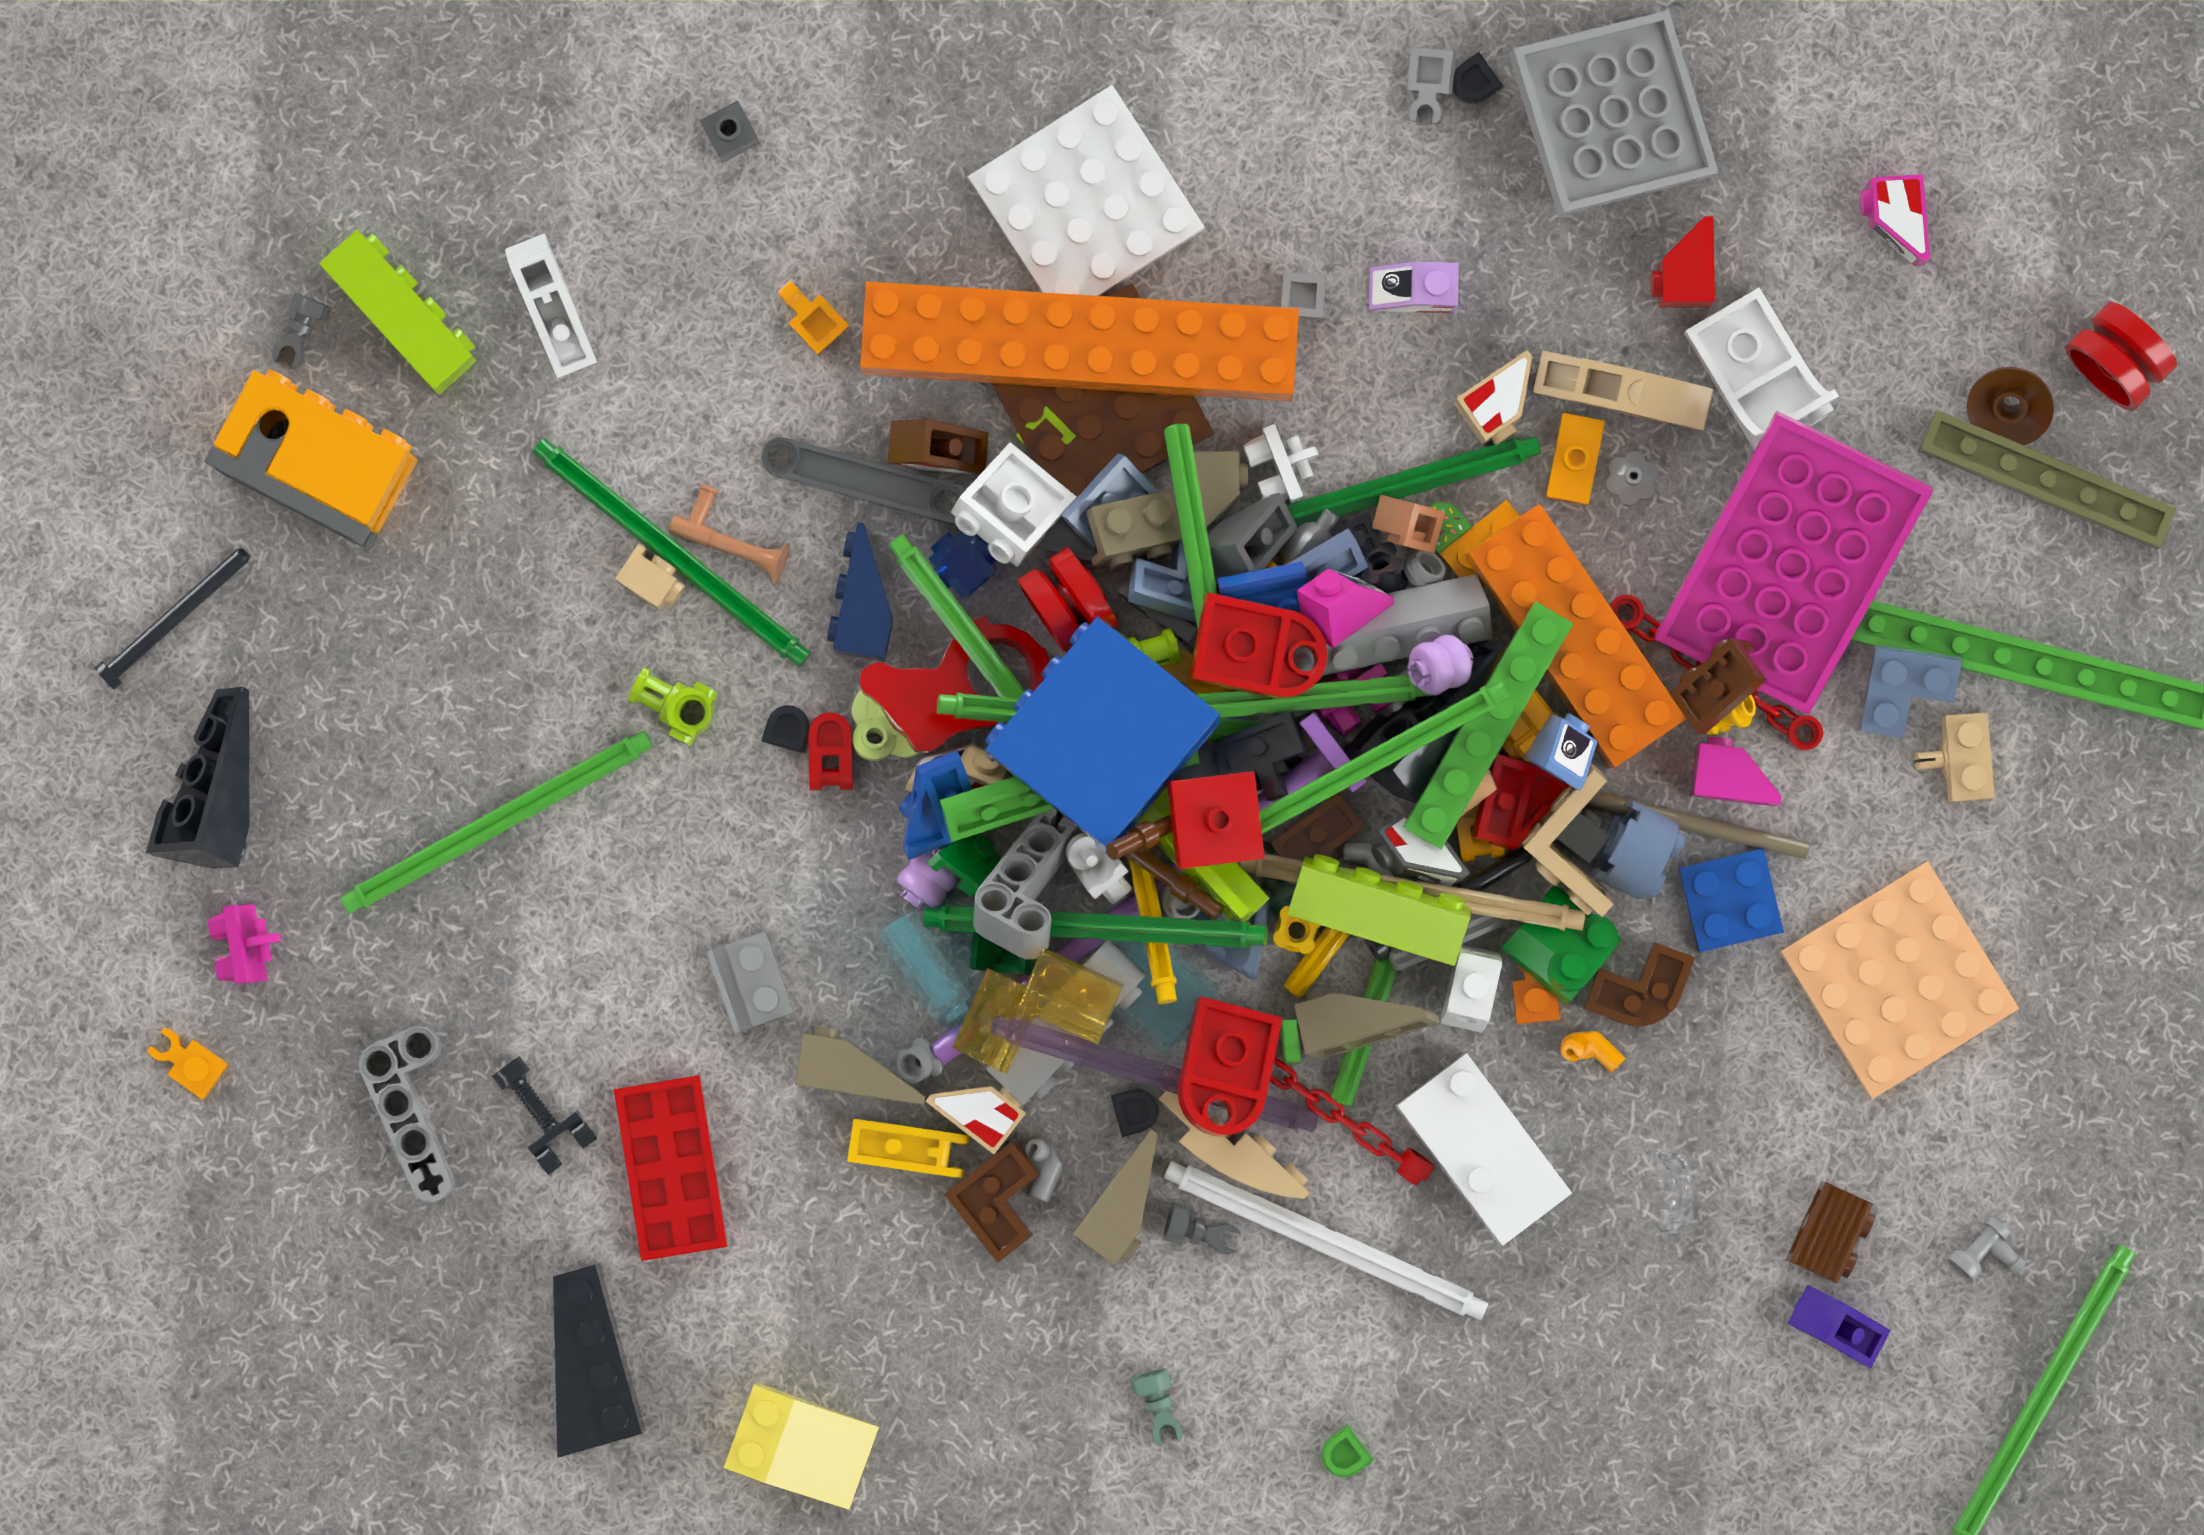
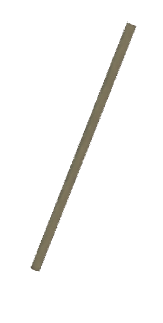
M1350 732L1347 734L1344 748L1358 735L1357 733ZM1597 792L1585 805L1586 807L1623 816L1630 810L1623 806L1629 799ZM1636 801L1677 822L1681 830L1760 849L1764 848V850L1806 859L1808 854L1809 842Z

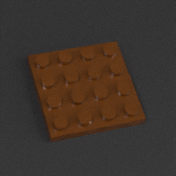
M1133 284L1109 296L1140 298ZM991 383L1014 427L1026 445L1032 460L1073 493L1076 498L1117 453L1125 455L1142 474L1169 460L1164 431L1170 425L1188 424L1192 446L1214 435L1213 429L1194 396ZM1047 406L1076 437L1069 444L1064 443L1061 439L1063 437L1062 433L1047 418L1034 430L1025 426L1028 423L1038 422L1044 414V407Z

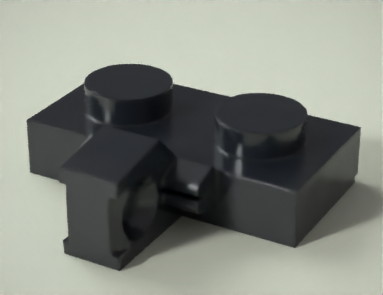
M1287 711L1211 742L1221 775L1255 771L1256 784L1261 783L1266 800L1276 802L1289 795L1282 776L1283 773L1290 771L1286 761L1308 753L1292 711Z

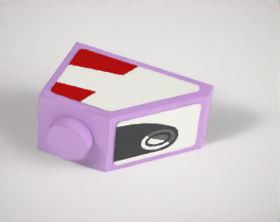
M1408 262L1370 267L1369 311L1455 313L1458 306L1459 263Z

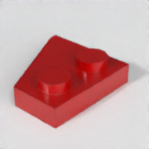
M1497 754L1489 768L1497 789L1480 802L1471 839L1514 850L1527 837L1533 825L1540 821L1550 810L1549 806L1559 794L1570 785L1558 780L1537 765Z

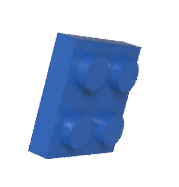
M1764 848L1678 868L1698 952L1784 933Z

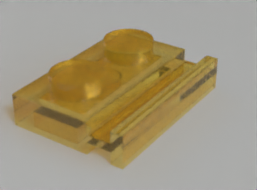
M1044 948L1039 954L1024 996L1017 1009L1098 1044L1103 1037V1032L1110 1020L1124 984Z
M987 968L952 1048L1007 1074L1043 994Z

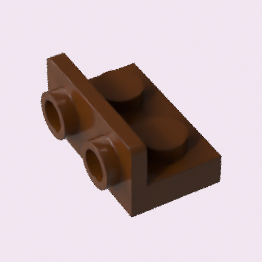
M1730 638L1719 642L1710 651L1711 656L1700 666L1686 671L1679 679L1680 684L1669 693L1696 733L1705 735L1767 680L1750 656V653L1755 649L1750 641Z

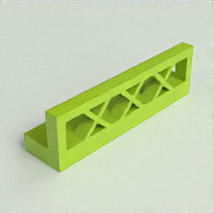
M1167 788L1137 822L1138 824L1144 821L1153 823L1170 814ZM1170 833L1160 838L1157 845L1176 864L1173 833ZM1237 862L1180 869L1183 873L1186 872L1200 882L1199 888L1225 906L1222 915L1227 921L1246 922L1270 899Z

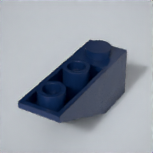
M857 522L856 532L848 531L843 557L850 558L847 575L839 574L835 599L842 600L839 617L831 616L827 641L834 642L833 650L835 653L885 662L893 617L864 523Z

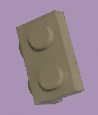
M1170 489L1090 507L1086 511L1098 551L1092 558L1094 567L1108 564L1109 570H1116L1133 564L1134 558L1147 556L1148 561L1160 560L1172 555V549L1182 541L1180 522Z

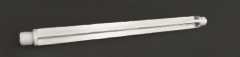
M1171 1161L1167 1168L1164 1179L1179 1185L1178 1189L1410 1293L1418 1294L1426 1300L1462 1316L1467 1314L1479 1320H1482L1488 1302L1474 1297V1293L1440 1277L1430 1275L1420 1268L1344 1234L1334 1232L1324 1225L1246 1190L1227 1184V1182L1190 1165L1186 1168Z

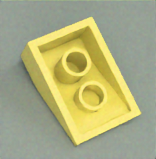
M755 1383L724 1468L769 1485L850 1509L879 1427L763 1384Z

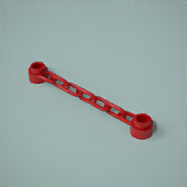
M1625 594L1618 596L1612 601L1610 607L1626 630H1630L1647 642L1657 641L1655 640V634L1660 623L1644 612L1643 605L1638 598ZM1626 605L1632 609L1633 617L1631 620L1623 621L1618 617L1617 610L1620 606ZM1642 619L1655 627L1649 629L1651 636L1636 627ZM1669 647L1671 655L1677 663L1688 670L1695 667L1678 655H1683V653ZM1697 660L1696 665L1700 666L1702 662ZM1757 689L1751 694L1755 706L1766 713L1768 723L1786 735L1789 744L1794 749L1809 751L1820 744L1823 738V728L1816 718L1812 716H1798L1782 705L1770 706L1758 698ZM1778 711L1793 720L1788 728H1785L1773 719L1781 717ZM1800 726H1806L1811 730L1812 735L1808 742H1802L1797 738L1796 731Z
M1274 1058V1064L1290 1076L1286 1075L1283 1077V1081L1286 1083L1284 1084L1271 1075L1270 1082L1282 1090L1294 1089L1305 1097L1306 1106L1316 1115L1329 1123L1341 1122L1351 1129L1354 1140L1373 1155L1381 1157L1387 1155L1400 1164L1396 1170L1397 1173L1410 1183L1418 1186L1421 1180L1426 1181L1436 1168L1430 1160L1411 1147H1407L1404 1153L1400 1154L1392 1148L1391 1139L1385 1133L1368 1122L1356 1123L1344 1114L1345 1110L1341 1103L1334 1101L1331 1095L1321 1089L1309 1090L1297 1081L1296 1072L1278 1058ZM1317 1095L1337 1108L1330 1111L1333 1117L1313 1104L1319 1102ZM1364 1128L1385 1142L1378 1143L1380 1150L1360 1137L1367 1135Z

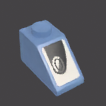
M1551 713L1524 758L1558 780L1580 791L1585 784L1598 741L1586 734L1590 726L1572 714L1568 713L1565 719Z

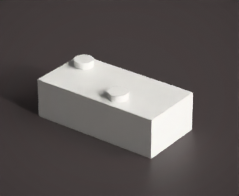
M1467 1053L1462 1054L1395 1105L1499 1245H1505L1572 1194Z

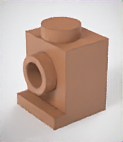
M1380 495L1372 528L1388 532L1387 541L1434 553L1445 511Z

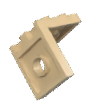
M1591 763L1582 789L1579 791L1572 786L1564 789L1549 806L1550 810L1545 816L1533 825L1530 833L1522 841L1524 849L1537 859L1535 865L1540 874L1554 886H1557L1562 881L1570 889L1567 891V894L1570 896L1569 899L1587 915L1595 910L1603 917L1614 905L1609 893L1552 844L1557 836L1607 782L1603 773Z

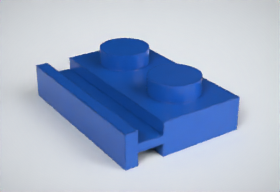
M1303 561L1217 578L1220 595L1287 609L1300 613L1297 590L1307 584Z

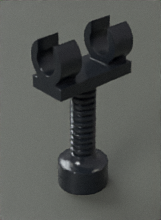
M518 1056L496 1072L492 1078L501 1090L509 1088L515 1091L520 1101H523V1105L528 1108L529 1112L531 1111L530 1114L533 1115V1118H536L535 1121L539 1122L540 1128L544 1129V1136L530 1145L528 1149L549 1175L560 1167L562 1163L547 1143L566 1129H569L583 1149L595 1141L597 1137L578 1111L561 1123L555 1121V1117H552L553 1114H550V1110L544 1107L543 1101L539 1100L538 1094L534 1093L535 1090L532 1089V1086H529L530 1083L527 1082L526 1075L530 1069L523 1059Z

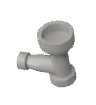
M1989 1217L1984 1223L1986 1229L1966 1251L1961 1249L1955 1250L1947 1259L1957 1271L1971 1282H1974L1980 1276L1982 1268L1979 1262L1989 1251L2000 1261L2008 1265L2007 1268L2013 1274L2018 1273L2026 1264V1261L2020 1255L2017 1256L2004 1241L2010 1235L2008 1229L1993 1217Z

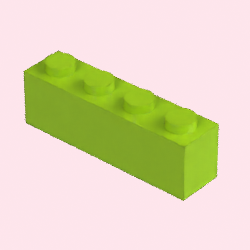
M357 229L319 264L432 389L440 395L477 362L470 353L476 346L459 328L452 333L441 320L447 314L430 296L425 301H422L412 290L418 285V282L402 265L395 270L384 259L390 252L373 233L365 238Z
M1316 854L1314 858L1304 857L1287 915L1455 966L1470 920L1471 907L1465 906V901L1455 895L1440 893V896L1436 897L1423 893V888L1413 882L1399 880L1397 884L1381 880V874L1376 871L1357 867L1356 871L1339 867V861L1334 858Z

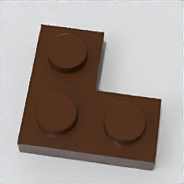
M1339 792L1272 841L1270 846L1278 856L1303 861L1305 856L1314 858L1316 854L1334 858L1331 852L1365 828V826Z
M1015 1140L1011 1141L944 1194L997 1263L1033 1236V1233L1007 1201L1040 1175L1039 1171L1027 1158Z

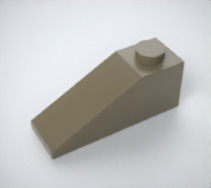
M1330 989L1312 992L1306 996L1307 1001L1294 1004L1305 1054L1318 1060L1440 1024L1438 1015L1422 1008L1332 993Z
M814 1026L813 1035L803 1033L795 1085L926 1105L927 1097L850 1041L839 1039L840 1030Z
M1151 1129L1073 1232L1074 1236L1114 1266L1119 1259L1127 1263L1142 1244L1136 1236L1141 1231L1158 1136Z

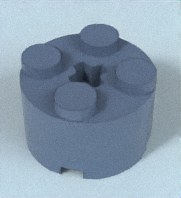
M1629 799L1623 806L1630 810L1624 818L1617 814L1614 816L1606 831L1610 837L1594 857L1601 861L1599 870L1591 867L1590 873L1592 877L1637 900L1642 899L1646 894L1656 897L1666 879V874L1662 873L1669 857L1673 859L1677 857L1684 845L1686 836L1679 832V824Z

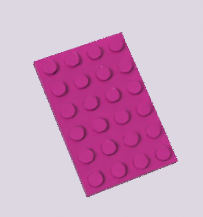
M1776 410L1658 627L1655 640L1702 663L1711 656L1710 651L1712 648L1725 639L1734 638L1750 641L1755 648L1750 653V656L1767 679L1757 690L1809 715L1932 495L1933 488Z

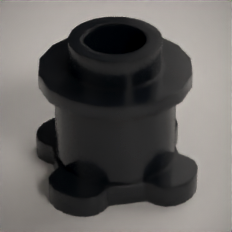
M1385 542L1379 548L1372 551H1362L1368 568L1362 573L1364 582L1375 586L1385 593L1404 590L1408 584V578L1403 569V562L1400 558L1396 557L1397 549L1394 543Z

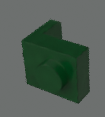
M973 933L970 969L1003 974L1037 975L1038 958H1021L987 940L980 934Z

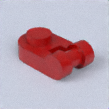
M827 712L820 714L810 725L808 733L810 791H823V786H840V790H853V735L848 721L838 713ZM823 756H839V769H823Z

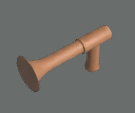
M701 484L700 492L689 519L675 515L670 523L669 533L750 561L767 571L771 577L772 585H776L788 559L790 544L786 543L783 548L777 550L764 549L704 526L715 495L719 491L708 485Z

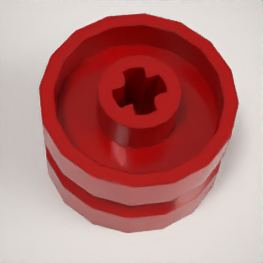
M2109 301L2091 319L2094 331L2082 329L2065 346V350L2075 368L2106 398L2123 409L2133 411L2151 394L2148 381L2161 383L2177 367V361L2169 346L2144 320L2119 303Z
M1067 546L1048 558V566L1058 583L1057 586L1054 587L1047 576L1035 568L1016 580L1033 610L1064 654L1073 646L1069 641L1080 627L1077 622L1078 620L1082 619L1083 622L1091 625L1098 616L1113 629L1119 626L1114 613L1106 602L1107 597L1090 571L1082 566Z

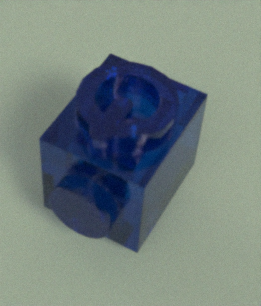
M960 531L956 536H953L948 532L930 548L934 554L928 559L934 567L933 570L948 589L952 588L962 601L967 599L996 574L992 566L997 560L990 554L987 545L977 534L969 536Z

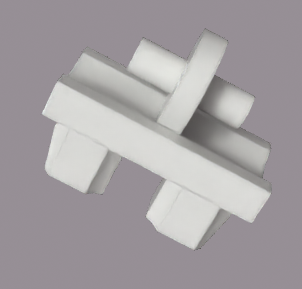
M1275 424L1263 428L1261 436L1243 445V452L1250 468L1272 461L1276 469V476L1257 483L1262 499L1272 494L1280 493L1283 501L1288 500L1289 504L1301 501L1303 494L1292 467L1297 466L1302 480L1314 476L1308 461L1319 456L1317 448L1311 447L1304 450L1299 436H1295L1286 440L1292 454L1287 456Z
M1086 833L1078 834L1070 840L1066 848V860L1094 899L1103 894L1111 904H1115L1131 891L1132 887L1123 877L1129 871L1119 858L1112 860L1095 846V841Z

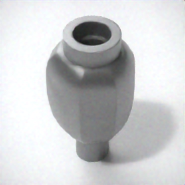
M1325 509L1316 522H1308L1299 526L1279 552L1281 563L1279 566L1290 563L1331 539L1330 531L1340 518L1330 510Z

